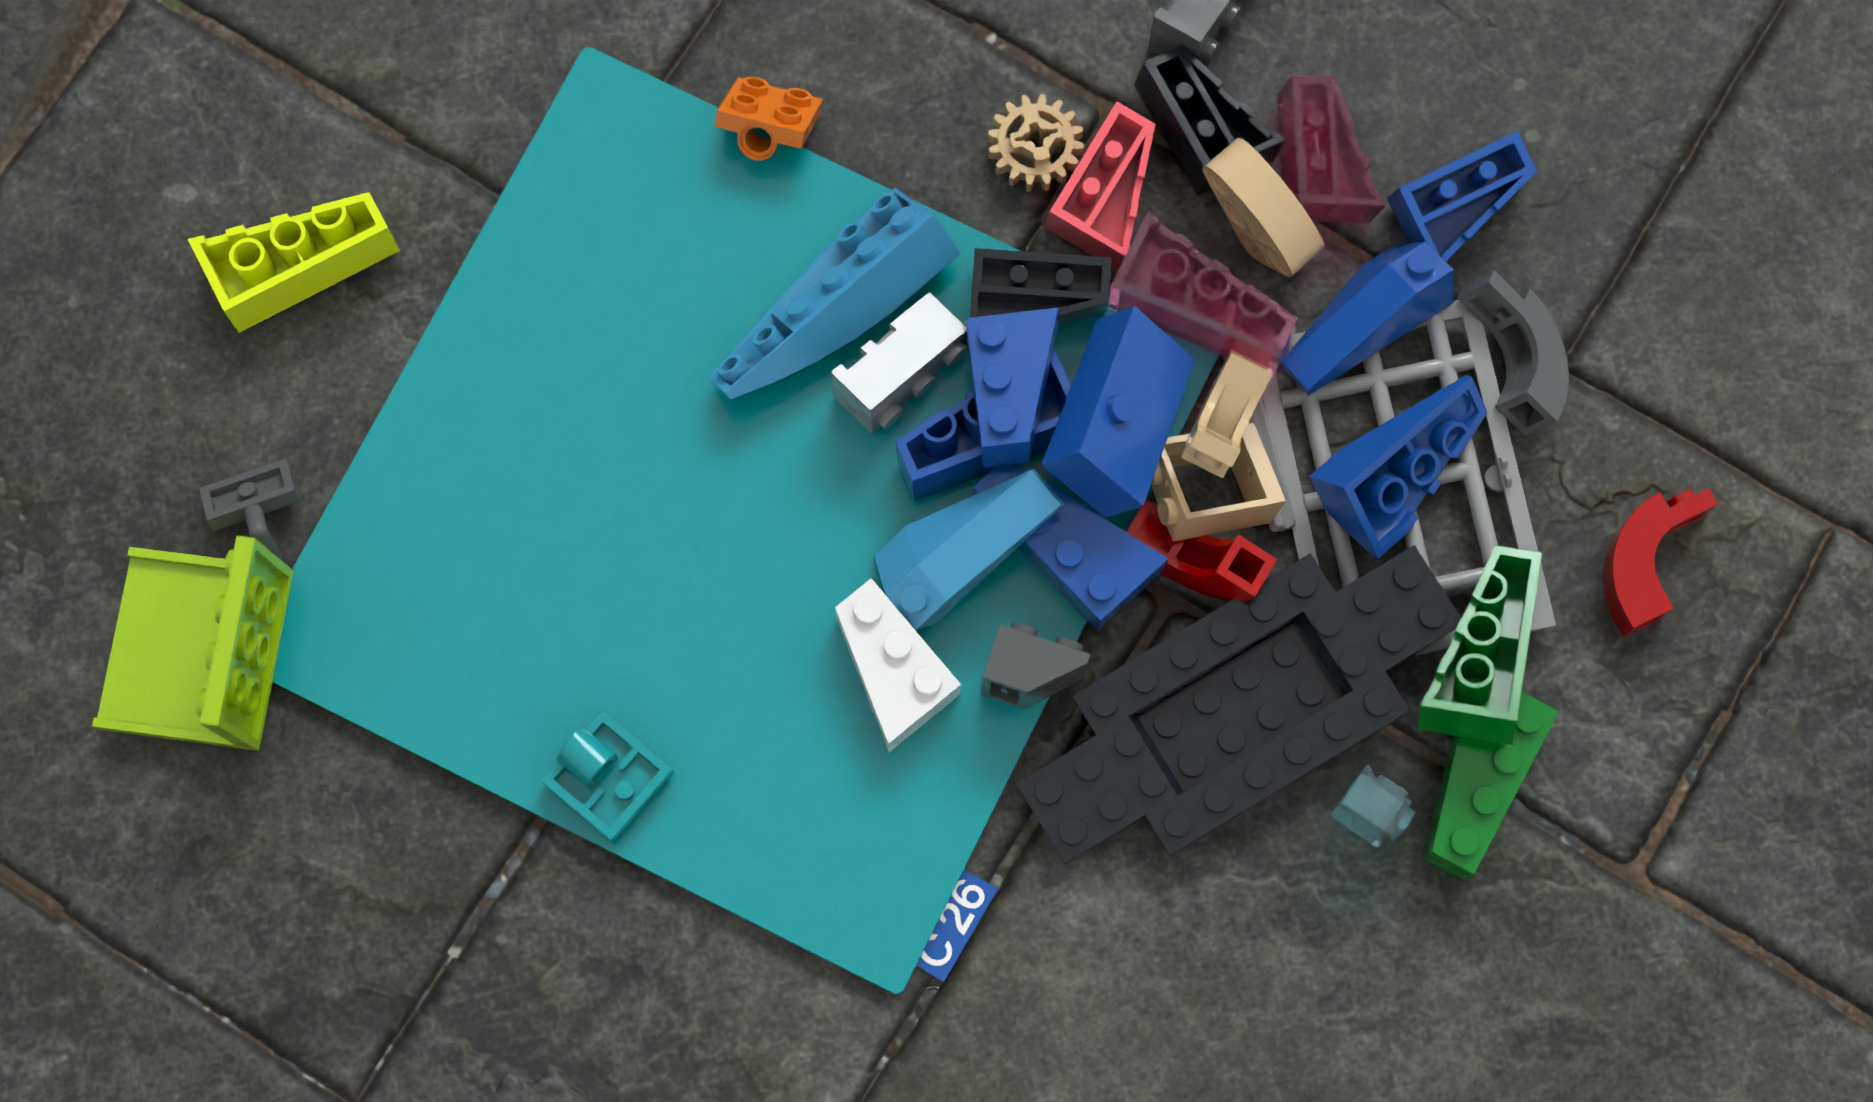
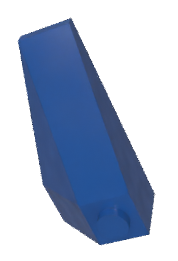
M1468 375L1461 377L1341 448L1309 476L1326 512L1372 557L1379 559L1411 530L1418 519L1414 514L1427 493L1434 495L1441 482L1437 479L1450 458L1459 457L1488 413L1473 378Z

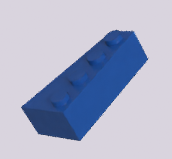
M1053 349L1050 371L1045 385L1031 456L1047 451L1071 388V384L1055 349ZM973 389L965 393V398L948 410L942 409L895 441L898 464L914 501L987 474L995 468H983Z

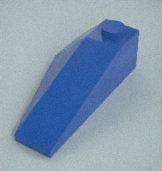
M1397 242L1364 263L1283 358L1281 367L1308 396L1453 304L1454 269L1426 242Z

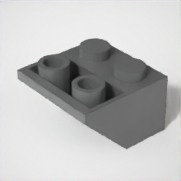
M1012 622L1011 627L1000 624L982 676L980 694L1025 709L1083 681L1091 654L1083 652V646L1070 639L1057 637L1056 641L1053 642L1038 637V630L1022 623Z

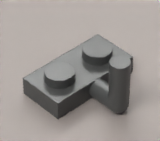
M287 458L199 488L206 521L212 532L246 520L251 538H256L280 560L282 559V555L267 528L264 514L300 502L293 471Z

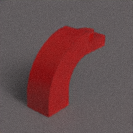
M1709 488L1696 495L1692 489H1688L1674 496L1667 503L1661 492L1642 503L1615 533L1604 562L1603 588L1609 611L1623 638L1664 618L1674 609L1657 578L1655 570L1656 549L1662 537L1706 516L1718 505Z

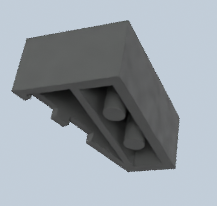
M1171 0L1166 10L1160 7L1153 17L1147 51L1158 56L1183 45L1202 64L1208 66L1220 45V42L1215 40L1222 28L1228 31L1231 29L1242 9L1241 6L1237 5L1239 0Z

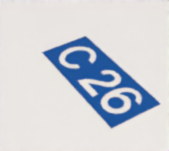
M964 869L916 966L944 982L998 889Z

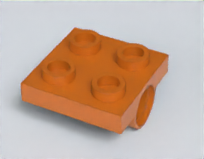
M738 77L717 110L714 127L737 132L738 146L741 152L750 159L762 161L772 156L779 144L799 149L803 147L820 116L823 99L813 97L810 92L804 89L789 88L786 90L770 86L767 81L761 78L746 77L743 79ZM754 128L764 129L770 135V139L758 136Z

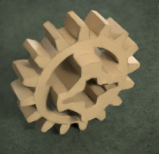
M1040 94L1037 103L1031 104L1027 95H1022L1020 107L1017 108L1011 102H1007L1005 104L1006 117L995 114L993 117V126L996 129L988 131V142L993 144V146L989 147L988 156L990 160L1000 159L996 164L995 172L998 175L1004 174L1007 171L1010 172L1009 185L1012 187L1021 179L1025 181V188L1028 192H1031L1034 182H1040L1044 191H1048L1050 179L1055 178L1059 183L1064 184L1067 177L1065 169L1074 172L1078 166L1079 161L1076 157L1082 156L1084 144L1078 141L1083 136V127L1072 126L1076 117L1074 111L1067 112L1064 115L1061 113L1063 101L1058 99L1051 107L1046 105V96L1044 94ZM1021 122L1022 126L1018 132L1010 133V138H1007L1010 130ZM1036 138L1038 144L1043 146L1035 148L1033 141L1029 140ZM1061 148H1065L1060 158L1051 164L1050 159L1053 154L1060 153Z

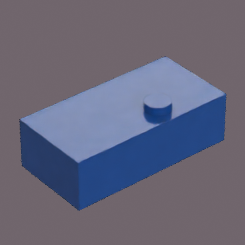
M1136 306L1097 319L1041 465L1104 518L1143 506L1196 359Z

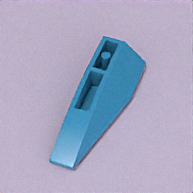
M894 188L891 192L878 197L872 204L871 209L857 221L847 224L840 230L837 238L826 246L708 378L730 400L785 378L821 360L859 337L896 310L961 253L932 213Z

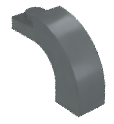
M1495 270L1462 286L1457 299L1488 328L1496 338L1504 355L1506 381L1495 408L1524 436L1558 422L1567 399L1569 369L1561 335L1543 302L1531 288L1518 294Z

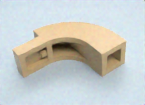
M1231 349L1193 425L1181 458L1223 478L1228 468L1233 467L1241 451V439L1273 375L1272 369Z

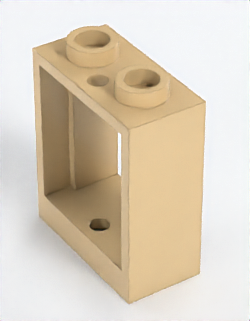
M1254 422L1248 423L1240 442L1241 451L1232 467L1245 502L1190 512L1173 467L1193 464L1181 458L1189 434L1167 438L1151 487L1158 503L1159 519L1164 526H1167L1173 542L1269 524L1286 502Z

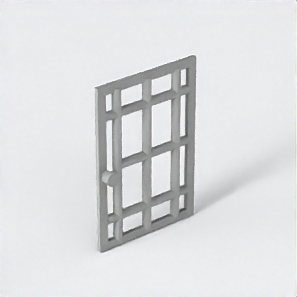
M1454 300L1453 304L1414 328L1427 326L1434 359L1383 369L1380 352L1378 351L1363 361L1365 374L1332 380L1309 396L1297 383V388L1279 391L1272 360L1273 358L1286 356L1305 332L1250 343L1253 360L1271 368L1273 371V375L1262 394V400L1296 520V525L1291 530L1298 560L1311 553L1319 566L1307 512L1325 508L1317 492L1303 494L1284 409L1301 405L1314 465L1317 470L1331 458L1319 401L1370 391L1377 424L1380 426L1395 417L1388 387L1439 377L1441 388L1443 389L1458 380V372L1473 369L1480 396L1488 412L1485 418L1496 459V464L1489 467L1485 473L1484 484L1493 493L1504 492L1517 549L1538 552L1506 417L1495 408L1500 392L1484 326L1459 300ZM1462 319L1469 352L1452 355L1445 322ZM1472 437L1459 455V462L1446 465L1437 479L1441 484L1464 480L1484 567L1435 577L1445 593L1475 588L1494 547L1498 546ZM1325 510L1342 587H1345L1359 578L1350 535ZM1418 518L1411 530L1404 536L1407 549L1415 545L1430 568ZM1541 564L1530 632L1556 627ZM1455 631L1414 656L1447 650L1452 642Z

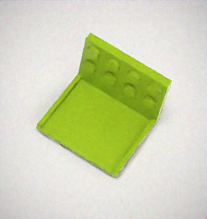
M236 536L234 549L228 551L226 559L129 547L127 556L130 557L125 586L98 716L93 718L92 727L104 731L259 751L294 571L256 538Z

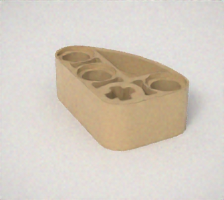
M1237 138L1203 167V173L1241 244L1258 262L1290 278L1325 248L1321 235L1298 199L1273 168L1245 140Z

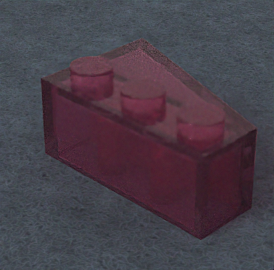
M1291 75L1277 94L1279 134L1285 139L1280 149L1282 180L1298 199L1312 222L1371 223L1386 204L1382 194H1377L1368 169L1371 166L1366 154L1362 155L1354 136L1353 130L1355 126L1336 78Z

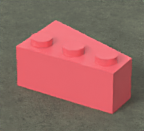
M1116 101L1051 208L1043 226L1091 256L1112 257L1111 267L1118 272L1122 270L1129 254L1130 240L1139 206L1138 202L1142 182L1145 177L1155 123Z

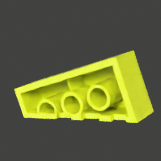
M369 192L314 206L311 212L292 217L286 213L271 217V222L250 228L240 225L225 229L226 234L208 239L202 235L188 239L223 311L239 333L400 251Z

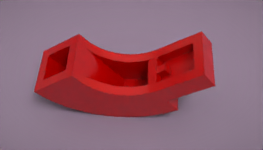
M1148 499L1139 508L1125 531L1168 558L1165 570L1161 573L1162 575L1196 592L1226 601L1236 599L1242 602L1253 599L1277 561L1275 557L1239 534L1232 539H1220L1205 535L1173 542L1167 526H1164L1159 519L1157 505Z

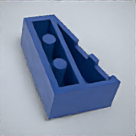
M1518 131L1399 187L1387 197V200L1407 241L1426 242L1446 262L1537 172V169Z
M1059 307L966 318L967 344L983 468L1030 462L1045 385L1048 380L1052 353L1058 334Z

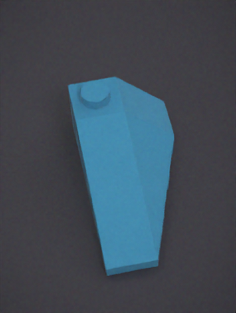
M1031 469L904 526L874 555L885 595L915 630L935 625L1058 511L1064 503L1037 471Z

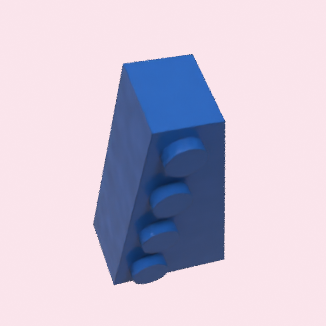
M1020 464L996 466L973 486L972 496L1029 470ZM1046 482L1064 505L1027 538L1018 549L1098 632L1165 570L1168 558Z

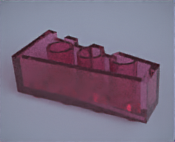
M1147 211L1110 286L1109 308L1119 312L1136 306L1163 331L1224 357H1227L1232 349L1271 368L1273 371L1272 377L1276 378L1293 342L1298 318L1251 284L1245 285L1230 274L1228 267L1218 260L1213 262L1195 249L1193 242L1180 233L1176 235L1161 224V219Z

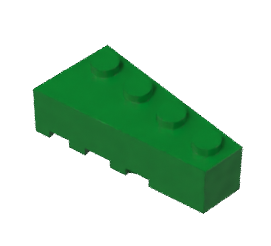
M1502 546L1494 547L1475 587L1466 612L1459 621L1446 655L1443 656L1432 685L1429 691L1426 692L1420 705L1417 729L1513 744L1540 571L1541 552Z
M1521 691L1512 745L1453 735L1442 775L1443 780L1439 798L1436 801L1423 856L1424 860L1462 881H1466L1475 874L1559 711Z

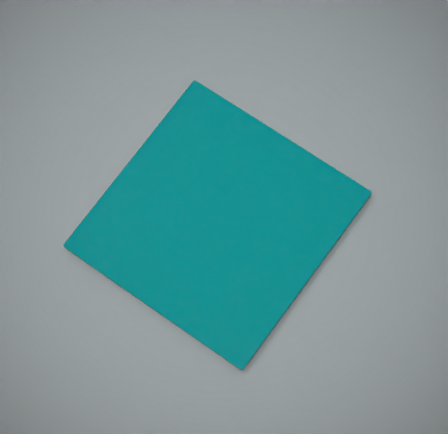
M587 47L580 52L292 568L294 571L272 683L890 993L900 994L904 991L1049 699L1048 697L1023 709L980 694L982 676L1000 624L1011 627L1012 622L1022 623L1038 630V637L1053 642L1056 641L1057 637L1077 642L1087 620L1017 548L935 625L915 630L959 681L961 691L956 699L889 753L837 622L835 607L870 579L885 594L874 555L904 526L971 497L973 486L987 475L984 474L914 501L897 460L896 440L942 409L948 410L964 399L965 393L973 389L969 352L967 349L962 358L951 367L944 364L933 375L936 380L925 394L919 398L912 395L901 406L904 411L898 420L887 429L880 426L873 434L869 433L833 398L831 372L840 364L847 370L850 369L864 356L860 352L862 346L870 340L876 344L891 330L889 328L890 323L928 292L966 326V318H970L975 248L1008 251L1020 250L915 201L936 217L961 254L896 310L856 339L821 360L785 378L730 400L708 377L826 246L837 238L840 230L847 224L857 221L871 209L872 204L878 197L892 190L803 147L799 149L779 144L774 154L768 159L762 161L750 159L741 152L738 146L737 132L714 127L718 107L594 48ZM754 128L758 136L770 139V135L764 129ZM1110 293L1109 304L1105 313L1058 325L1054 349L1071 386L1096 320L1136 305ZM1136 306L1196 359L1168 437L1179 436L1219 357L1220 348L1216 343ZM1046 451L1031 456L1029 463L1020 464L1027 470L1035 469L1043 480L1099 514L1041 465ZM1150 486V488H1149V491H1148V494H1147L1146 499L1149 498V496H1150V494H1151V492H1152V487H1151V486ZM1140 507L1106 517L1105 519L1126 531ZM601 710H604L674 770L673 774L613 843L540 781L557 762V756L567 741L578 730L586 728Z

